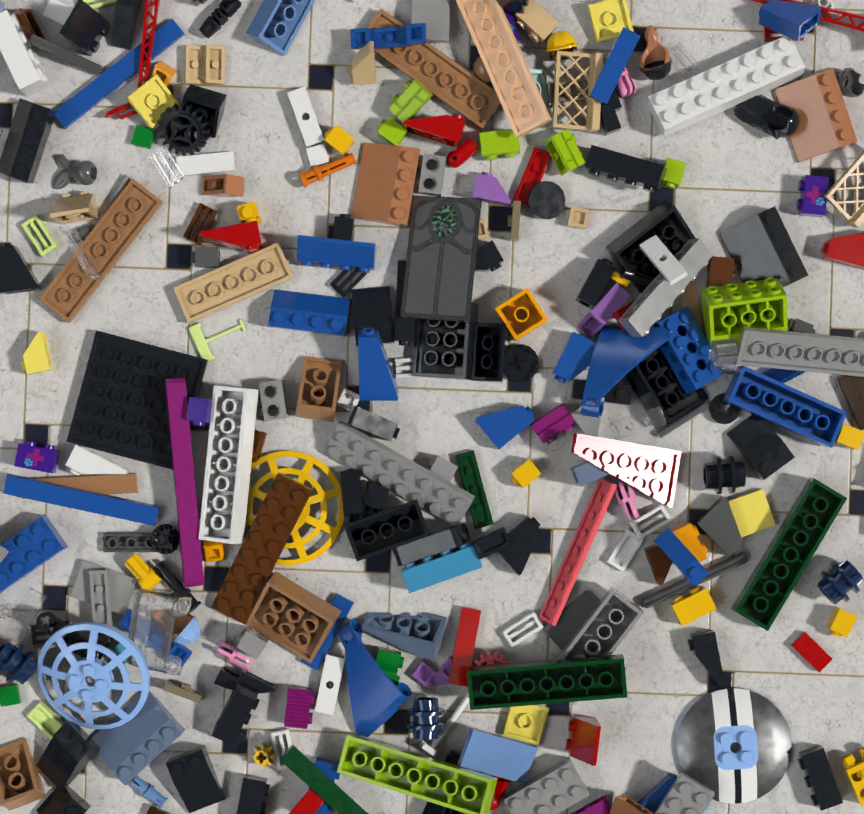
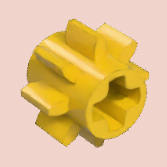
M265 743L261 745V748L256 746L254 748L256 753L251 755L255 760L254 765L259 764L262 769L267 764L271 766L274 763L272 758L277 755L273 753V746L268 747Z

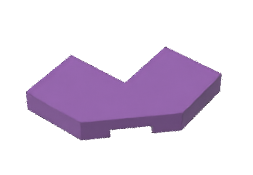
M449 656L438 671L422 659L411 673V676L425 687L448 685L452 658Z

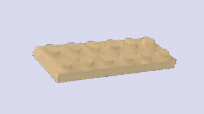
M278 242L176 286L173 289L187 322L192 323L291 280L294 276Z

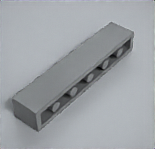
M700 238L689 239L674 256L687 271L688 276L670 285L664 276L659 273L619 318L618 321L632 337L647 335L650 327L662 318V313L674 304L675 298L681 295L686 290L685 287L689 282L696 279L697 273L708 265V260L713 254Z

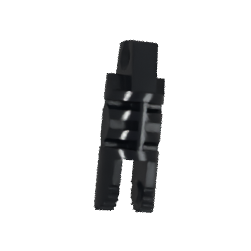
M223 0L218 5L219 8H215L211 16L207 17L199 31L209 39L241 7L239 0Z

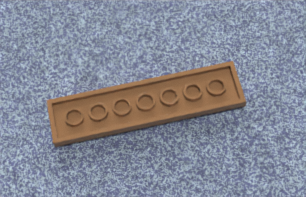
M380 9L367 28L380 29L403 27L405 25L383 9ZM428 42L401 48L374 49L376 54L412 80H419L434 96L481 130L501 105L495 90Z
M132 178L38 300L68 323H71L164 202Z

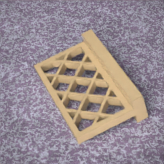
M556 51L552 128L580 130L590 133L600 130L601 102L589 96L603 69L604 53L588 54ZM561 56L568 57L572 62L566 69L560 63ZM581 58L589 59V67L586 70H583L577 63ZM573 65L581 72L575 79L567 71ZM563 74L571 81L565 88L559 82V77ZM582 75L588 81V86L585 89H582L576 82ZM572 84L580 91L574 98L566 91ZM562 93L570 100L564 107L558 102V96ZM581 94L587 99V105L584 108H581L575 101ZM571 103L579 110L573 117L565 110ZM561 112L569 119L566 124H557V116ZM580 113L586 119V126H579L574 120Z
M864 151L824 195L846 219V223L856 228H859L864 223V199L858 200V189H864V186H859V175H864V172L859 173V164L864 161ZM849 176H854V187H846V179ZM854 189V200L846 201V190ZM836 190H841V201H835L831 197ZM846 203H854V210L850 215L846 212Z

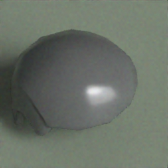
M845 68L837 76L841 93L845 97H859L864 91V84L859 82L861 74L855 72L853 68Z

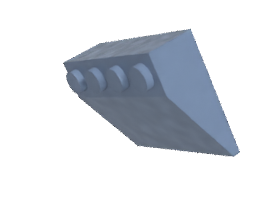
M149 690L144 706L133 719L115 728L101 729L92 739L101 748L98 752L108 767L126 785L174 742L185 729ZM141 693L122 710L130 714L137 706ZM116 715L107 724L115 723L122 719Z

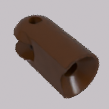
M256 429L254 432L252 463L259 460L267 436L266 432H260Z

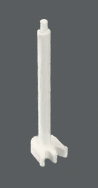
M469 692L448 719L445 728H442L438 733V738L434 739L430 745L424 740L419 744L422 749L435 757L438 754L437 746L470 702Z

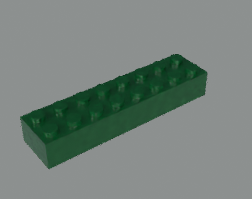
M809 478L731 609L768 631L847 498L815 478Z
M623 654L467 667L470 710L627 698Z

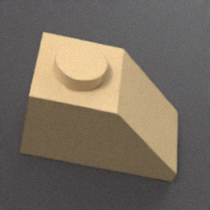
M369 41L352 57V65L348 66L349 77H353V85L376 84L374 41Z

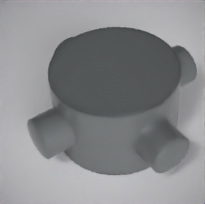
M86 224V227L77 229L82 241L91 232L89 229L90 225Z

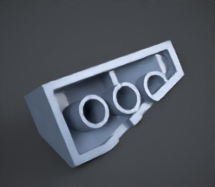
M368 613L361 628L415 656L435 661L441 647L447 617L431 613H422V615L410 616V613H404V616H393L391 613Z

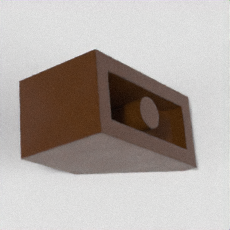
M712 256L708 260L706 288L709 286H723L736 274L737 263H734V258Z
M654 544L643 550L657 585L661 586L667 577L672 562L659 546Z

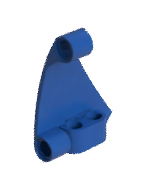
M606 325L602 327L593 352L581 404V414L583 416L597 418L602 416L605 403L604 396L636 365L671 339L667 329L651 326L647 335L632 337L626 329L622 330L621 327Z
M352 619L338 632V637L345 648L348 689L356 735L369 737L399 709L401 704L411 697L412 692L405 683L400 682L396 686L376 663L363 645L361 638L363 633L362 625Z

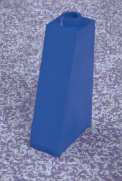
M369 327L359 329V401H398V387L379 330Z

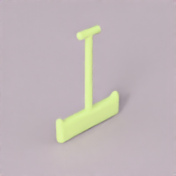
M239 319L240 325L207 339L204 338L201 331V323L190 326L188 329L200 357L208 361L215 359V356L210 352L207 342L239 328L246 331L243 320Z

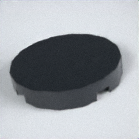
M543 181L530 189L527 204L534 216L539 219L549 220L557 217L562 212L565 206V195L559 185L554 182Z
M518 344L509 347L504 352L503 373L510 380L525 382L537 373L539 361L536 352L531 347Z

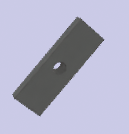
M103 533V552L157 551L151 542L152 533ZM131 539L135 541L134 546H131L129 543Z

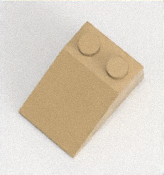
M89 191L80 192L79 196L74 197L71 194L61 195L60 199H55L49 213L50 218L60 224L98 219L97 198L94 194H90Z

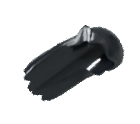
M761 94L735 105L734 115L738 119L762 132L772 135L777 140L793 135L799 127L800 118L795 109L777 103Z

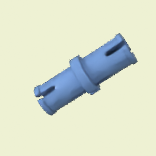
M138 775L130 784V786L144 795L143 798H148L159 808L168 799L155 790V786H150Z

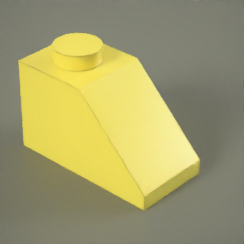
M44 332L36 334L23 354L24 360L21 361L23 371H26L28 375L53 370L47 337Z

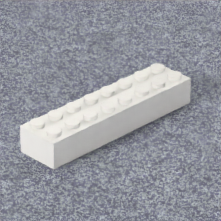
M784 36L648 96L647 105L662 136L666 137L754 96L803 76L806 67L792 39Z
M213 386L199 540L228 544H241L244 542L259 390Z

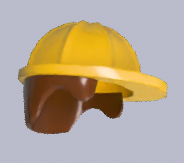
M559 31L554 32L549 37L547 49L545 50L550 59L555 61L556 51L573 52L574 49L577 51L579 44L569 32ZM561 56L560 60L567 59L568 57Z

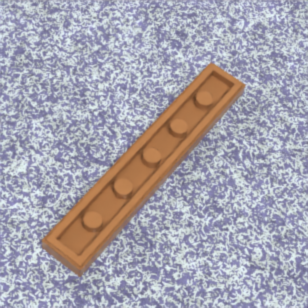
M137 474L35 479L100 494L138 493Z

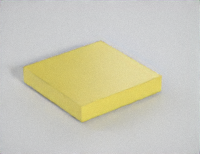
M603 0L587 5L596 43L619 37L623 27L634 32L626 0Z
M157 74L126 97L150 129L158 124L157 121L161 118L160 115L163 111L165 112L168 106L172 108L175 103L178 107L180 105Z
M763 489L728 501L741 537L776 525Z
M542 705L509 707L502 735L539 745L549 707Z

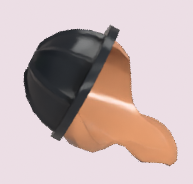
M649 25L645 31L647 47L641 54L639 69L647 78L656 81L665 78L669 74L672 59L667 48L659 44L658 33L652 25Z

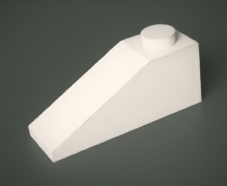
M75 445L66 463V466L70 467L69 471L76 475H80V473L129 474L130 472L129 469L81 445Z

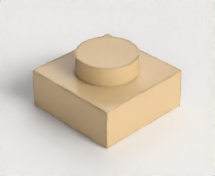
M571 206L567 226L586 230L590 210Z

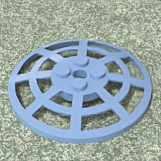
M87 621L66 625L57 630L46 641L38 657L37 675L45 698L61 716L79 726L100 730L121 726L139 713L149 695L150 673L142 652L128 636L109 625ZM74 631H90L89 642H79L67 646L62 638L63 635ZM98 632L114 638L126 649L117 656L109 648L97 644ZM56 641L61 652L56 657L52 668L42 665L47 650ZM88 649L87 657L77 660L72 651ZM99 651L112 660L106 664L102 660L95 658V653ZM131 655L136 660L140 669L142 683H130L129 673L123 661ZM64 657L71 665L68 673L58 671V666ZM117 666L122 674L123 682L114 681L111 670ZM42 673L52 676L53 687L59 696L57 699L54 700L49 694ZM86 677H92L95 683L88 682ZM57 678L67 681L70 690L65 694L62 693ZM112 689L123 690L121 698L116 704L108 697ZM129 691H141L138 704L130 714H127L120 708L127 700ZM76 696L84 701L85 710L75 706L69 700ZM102 701L109 708L103 711H93V703ZM65 703L72 710L85 715V721L70 715L60 706ZM113 712L122 719L110 724H95L93 722V717L106 716Z

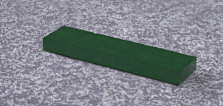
M474 450L455 455L464 490L475 496L469 506L475 529L493 525Z

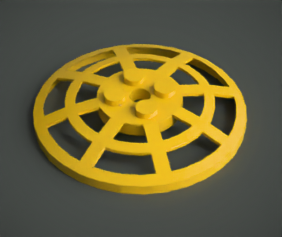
M279 451L267 454L251 464L252 471L261 463L268 461L271 472L261 477L253 487L249 485L248 517L246 518L245 526L252 525L256 515H253L254 497L264 501L267 495L258 490L265 481L272 477L274 480L278 472L299 476L297 481L301 484H304L305 480L309 481L318 494L309 497L291 533L294 542L286 543L284 549L296 548L300 558L294 560L278 559L276 564L298 565L306 563L324 553L334 543L340 533L344 522L340 483L334 473L323 462L306 453ZM297 457L307 461L302 471L293 468L278 469L275 458ZM314 464L327 474L335 487L334 489L324 492L320 484L309 475ZM338 496L339 515L336 527L325 523L327 517L326 499ZM321 501V517L318 520L309 515L310 505ZM305 522L316 527L310 535L301 539L298 528L303 526ZM321 530L331 534L329 540L320 549L307 556L304 548L305 544L313 540Z

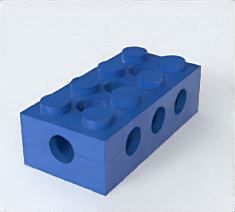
M688 306L652 325L653 327L666 328L671 337L670 340L660 346V349L686 394L701 388L726 373Z

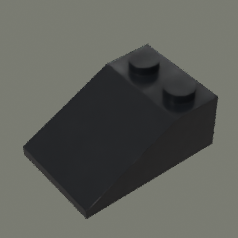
M78 0L60 30V34L73 47L91 56L99 49V42L102 36L105 37L109 32L110 23L83 0Z
M389 286L351 290L356 346L358 347L359 329L367 327L379 330L383 344L395 343Z
M750 415L726 433L760 480H765L795 458L771 426L757 416Z
M66 721L53 735L38 761L37 767L63 792L101 748L79 725Z
M205 745L170 758L166 762L172 781L189 813L225 800Z

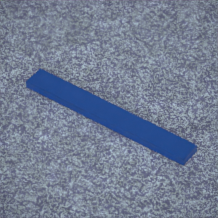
M173 19L169 20L155 32L151 61L185 35ZM142 43L56 110L55 117L65 129L139 71Z
M7 474L3 494L152 526L156 525L160 507Z

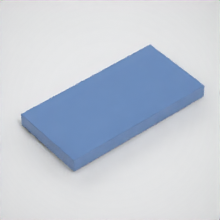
M470 728L457 765L525 784L537 747Z

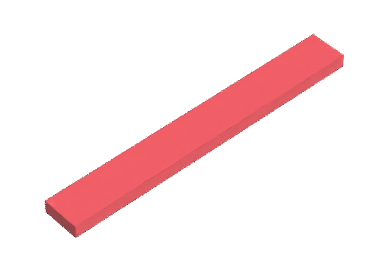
M602 478L598 480L538 617L539 619L556 626L616 490V484Z

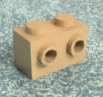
M529 0L528 6H525L524 14L516 13L514 16L515 25L520 30L526 31L529 34V38L540 45L545 42L559 25L534 0Z

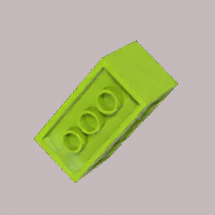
M766 278L762 281L750 280L741 284L729 283L726 286H709L706 289H701L703 331L711 347L739 344L743 327L788 331L787 294L778 278Z

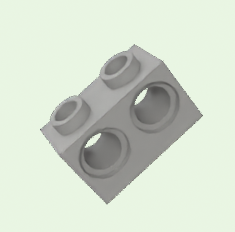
M424 153L423 159L419 158L418 170H421V176L416 178L415 188L419 189L418 194L441 197L446 156ZM434 161L437 164V168L429 170L426 167L427 163ZM432 180L435 186L432 189H426L424 182Z
M283 380L259 383V388H256V390H259L258 399H261L262 407H259L260 417L264 418L265 422L289 418ZM269 386L275 388V394L272 397H268L265 393L266 388ZM272 405L278 407V413L275 416H271L268 412L269 407Z
M249 627L247 630L244 629L236 640L239 642L237 648L257 659L269 638Z

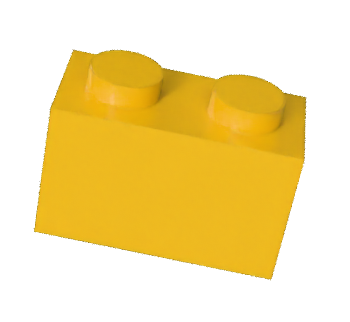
M696 586L689 590L690 594L686 596L681 594L672 599L673 602L670 603V606L681 626L717 609L707 588Z

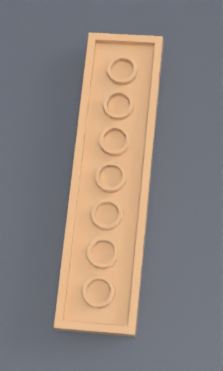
M456 0L515 136L520 138L551 121L552 119L498 0Z

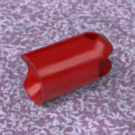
M469 138L455 151L448 153L446 158L447 164L450 167L457 168L472 157L479 148Z
M492 775V777L498 778L493 795L495 799L490 810H495L503 798L509 781Z

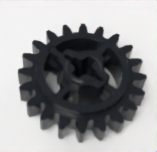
M175 103L172 108L168 106L165 112H162L161 118L157 121L160 124L157 131L162 132L159 138H165L163 145H170L169 151L175 148V154L182 151L183 156L188 152L190 155H193L195 151L200 152L202 147L204 148L207 144L206 141L210 138L207 133L210 131V128L205 126L209 121L202 120L205 114H197L199 108L193 111L192 104L185 108L184 103H181L179 107ZM171 121L173 123V132L171 130ZM194 126H195L196 131H197V137H196V138H195V136H194V134H195V133H194Z

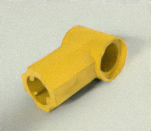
M135 553L124 563L146 592H150L163 580L156 570L150 567L138 553Z

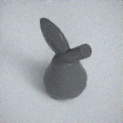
M64 154L58 156L57 159L65 169L55 176L53 181L54 189L64 188L71 179L78 181L82 185H91L95 182L97 168L93 162L86 160L71 165Z

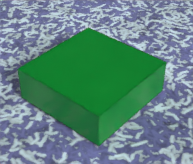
M136 125L131 144L151 149L156 131Z
M18 684L0 687L1 707L21 703Z

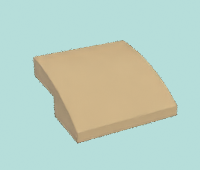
M207 44L205 46L185 45L184 84L224 85L225 46Z

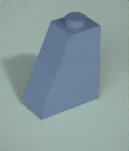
M584 462L570 468L579 487L609 475L589 462Z

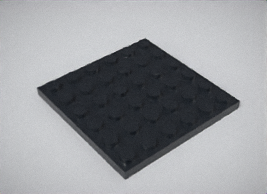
M96 330L66 442L173 470L165 379L185 377L187 402L189 403V397H199L208 360Z

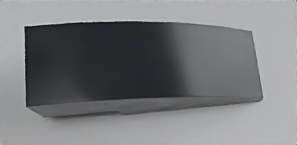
M614 89L607 105L601 103L600 117L605 136L621 129L616 112L621 110L622 105L616 89Z
M224 667L221 668L214 684L223 688L234 690L239 681L258 690L259 693L274 692L277 688V685L244 669L238 675Z

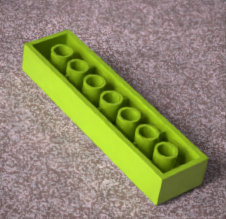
M348 734L346 736L337 773L466 814H489L498 780L496 777L356 734Z

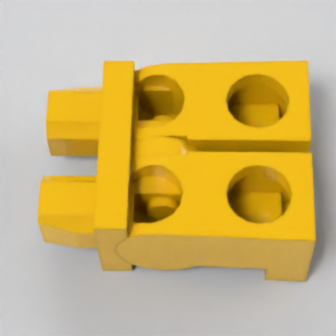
M864 747L858 750L862 757L858 761L855 760L852 753L842 757L845 766L843 770L855 794L856 801L861 806L864 805Z

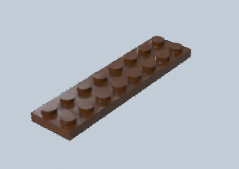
M280 472L277 473L211 608L244 625L246 624L313 489Z

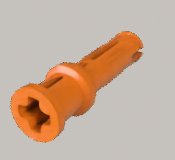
M351 152L322 166L314 165L312 169L298 173L306 188L309 184L323 181V177L357 164Z

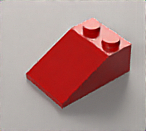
M452 114V116L441 115L405 120L403 128L409 133L457 149L466 121L457 114Z
M257 220L200 231L202 241L242 252L247 251V254L259 251V248H262Z
M573 715L572 720L569 719L568 731H571L570 739H566L565 750H568L569 756L596 766L601 726L595 717Z

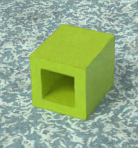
M390 117L387 120L383 119L377 127L379 130L378 136L390 145L399 146L408 134L405 128Z
M667 158L664 164L667 171L663 180V186L674 189L681 184L686 162Z

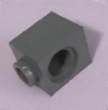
M195 247V252H192V263H195L197 268H220V248Z

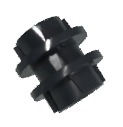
M714 456L712 463H704L703 465L705 488H713L716 494H721L722 487H727L729 494H735L736 488L745 487L746 471L744 462H735L733 456H727L726 463H721L720 457Z

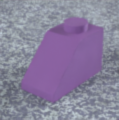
M488 172L477 174L472 198L510 206V198L497 178L492 177L493 174Z

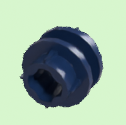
M847 560L842 561L840 564L832 562L831 567L834 571L830 574L822 571L820 573L822 579L817 583V587L833 604H837L840 600L848 602L850 599L846 593L850 590L858 593L860 591L858 585L863 581V577Z
M6 641L0 647V675L5 671L8 674L6 681L9 684L14 680L24 684L37 668V664L32 660L34 653L29 650L23 654L21 652L23 644L20 642L14 646Z
M418 697L413 699V708L407 709V714L413 716V721L407 722V728L413 729L414 739H437L438 730L445 728V722L438 721V716L445 714V709L439 708L438 698Z

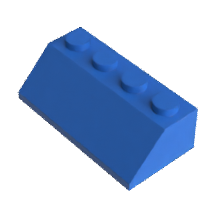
M298 235L297 261L301 262L302 266L313 267V264H320V268L332 269V266H339V270L351 271L352 267L359 268L358 272L370 273V270L375 268L377 250L375 243Z
M275 289L268 326L270 328L346 337L351 299Z

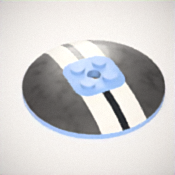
M726 688L706 694L688 709L678 729L676 751L683 773L714 791L715 796L713 800L739 804L764 796L780 782L790 762L792 741L784 716L771 701L759 693L748 689ZM732 743H740L741 747L738 752L731 751L730 746Z

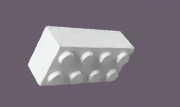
M5 10L0 13V51L19 90L29 97L47 88L46 81L49 79L45 71L38 66L40 60L36 53H33L32 49L29 48L31 45L27 36L21 31L23 28L15 14L11 15Z

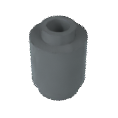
M790 318L788 331L815 334L813 324L797 318Z

